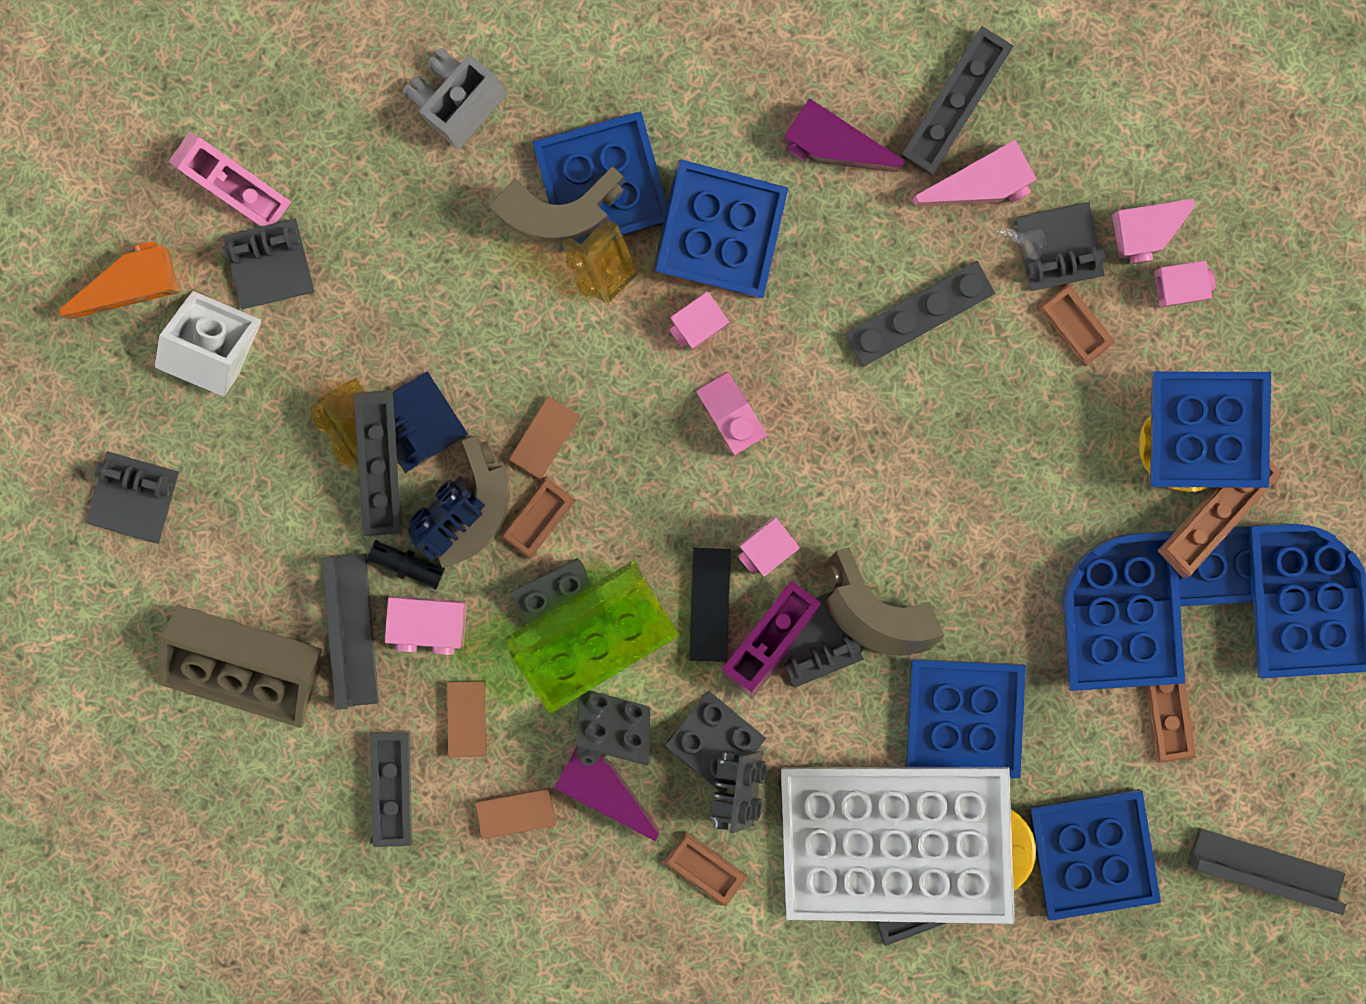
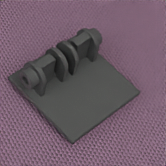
M1089 202L1015 218L1030 291L1105 276L1102 264L1106 263V257L1103 248L1099 249Z
M297 219L223 236L225 246L222 247L225 261L230 263L241 310L315 292Z
M106 451L104 462H98L95 468L94 475L99 477L86 523L159 544L179 471Z
M578 558L570 560L568 563L550 570L544 575L541 574L538 578L523 585L521 584L510 591L542 652L610 619L586 574L583 563Z
M834 591L815 598L822 605L783 658L794 688L864 660L858 642L849 637L837 625L824 604Z
M579 688L575 747H578L577 757L581 760V763L585 766H592L600 758L601 754L648 766L650 707Z
M708 691L679 729L670 736L664 747L718 792L725 793L728 788L715 786V781L733 782V780L716 778L718 758H722V752L738 753L737 760H739V756L756 752L766 737Z
M723 751L722 758H718L716 778L733 780L736 783L715 781V786L734 789L735 794L713 793L715 798L734 801L732 803L713 800L710 820L714 821L713 828L728 830V826L731 824L730 833H736L754 826V821L759 820L762 811V800L757 798L759 783L763 784L767 772V763L762 761L763 751L739 756V760H737L738 753Z

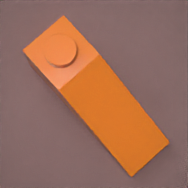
M157 242L135 245V252L122 255L59 309L61 317L74 319L180 293L169 249L161 245L157 246Z

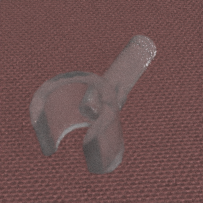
M999 226L996 230V235L1023 244L1028 258H1039L1041 256L1039 248H1049L1045 235L1040 229H1032L1023 233Z

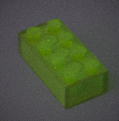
M634 559L505 637L512 660L549 714L669 643L680 636L670 614Z

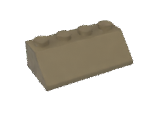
M177 605L160 638L158 685L301 728L319 671L322 648L312 646L306 642L282 637L270 631L246 626L234 620L210 615L198 609Z

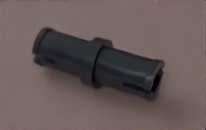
M375 539L373 548L371 547L366 560L368 563L371 562L398 573L397 578L404 580L407 577L430 586L434 590H437L445 568L414 556V551L408 549L407 552L379 542L377 539Z

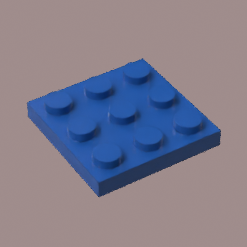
M641 111L532 142L549 204L564 205L578 200L612 166L624 176L625 183L621 186L624 189L622 195L611 206L608 207L604 203L600 207L608 215L609 220L602 227L587 236L576 240L560 242L563 252L663 225L668 205Z
M682 159L678 160L653 272L756 298H764L789 187Z
M1152 371L1150 486L1269 488L1271 372Z
M911 659L906 767H1009L1010 778H1021L1026 665Z
M1141 789L1029 807L1046 917L1049 921L1161 903L1144 796Z

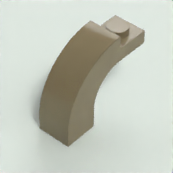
M612 166L578 200L564 205H553L534 197L514 178L488 206L510 228L526 237L545 242H566L589 235L609 220L608 215L600 207L604 203L608 207L611 206L622 195L624 189L621 186L625 183L624 176Z
M473 436L462 440L476 480V497L485 504V507L481 510L483 514L470 527L462 520L459 521L467 529L465 533L460 531L454 524L448 526L458 536L459 539L457 541L453 540L442 529H439L453 542V545L439 557L442 568L467 560L483 550L499 532L508 512L510 481L507 468L503 466L491 470L489 464L494 463L495 458L489 442H481L480 436Z
M849 547L836 550L824 564L826 582L834 591L824 604L837 625L849 637L864 647L888 655H912L931 650L945 636L930 602L900 608L887 605L877 599L866 587Z

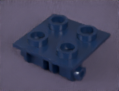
M428 371L393 392L397 462L404 473H407L468 435Z
M460 476L454 482L451 480L445 482L435 494V497L438 499L428 509L425 507L420 508L409 521L411 527L408 529L415 548L418 550L425 544L421 551L430 560H433L436 556L441 557L453 545V542L438 529L439 527L453 540L457 541L459 539L444 523L447 519L463 533L467 531L452 515L453 513L468 527L483 514L481 510L485 507V504L475 495L470 500L468 499L471 493Z

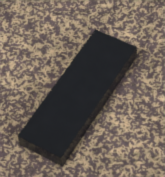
M693 547L689 661L727 662L731 549Z

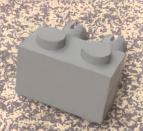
M440 48L435 52L440 59L438 60L431 56L428 67L446 81L435 91L423 79L417 76L410 80L416 86V90L407 84L403 94L421 108L419 113L431 129L459 150L505 98L507 92L497 76L469 54L460 63L448 54L445 49Z

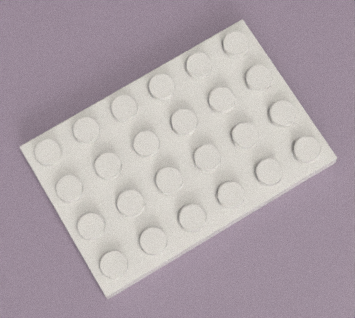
M784 767L781 769L786 920L1014 923L1009 767Z

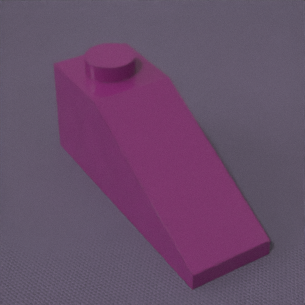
M810 98L783 139V142L788 145L786 151L802 162H805L808 158L816 163L898 172L904 163L903 159Z
M791 580L721 669L722 677L750 699H753L779 666L822 603Z
M576 747L555 789L656 841L659 835V828L612 762L605 759V754H601L594 765L585 766L577 757L578 747Z

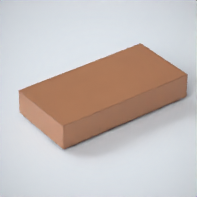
M1070 284L1064 286L1038 307L1084 366H1087L1116 343Z
M548 396L509 460L542 480L579 420L580 415Z
M546 477L500 537L531 559L575 503L576 499Z
M486 681L447 682L448 757L487 756Z
M550 787L475 802L482 840L556 826Z
M685 832L664 862L665 865L725 907L747 878V874L688 832Z

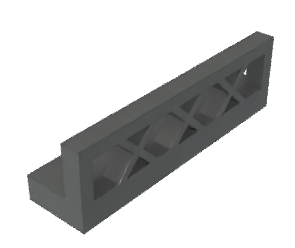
M366 554L322 558L335 710L347 709L356 705L379 703Z
M1198 828L1188 860V864L1196 870L1340 915L1344 914L1347 904L1338 899L1345 878L1344 872Z

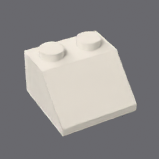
M192 291L159 335L155 368L224 397L239 376L260 326L261 319Z

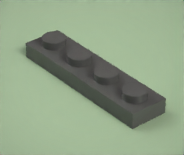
M981 26L900 157L933 176L1014 46Z
M976 261L846 333L845 336L862 367H865L996 293L979 262Z
M388 390L353 393L363 536L401 533L393 392Z

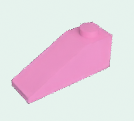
M189 131L168 161L261 227L277 223L291 203L290 200L191 131Z
M1014 140L915 195L912 201L915 207L1000 203L1007 198L1013 204L1032 193L1029 186L1037 178L1017 142Z

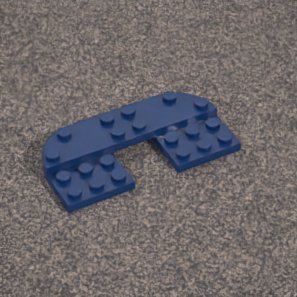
M1270 524L1234 527L1192 575L1187 578H1182L1158 552L1175 531L1119 535L1097 544L1086 552L1072 569L1064 587L1061 613L1064 614L1068 686L1071 691L1185 684L1180 607L1253 602L1258 678L1366 672V572L1356 554L1350 551L1335 535L1314 526Z

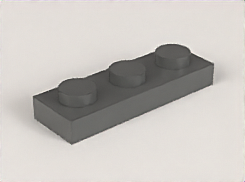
M410 731L372 732L370 734L373 847L411 846L413 839Z

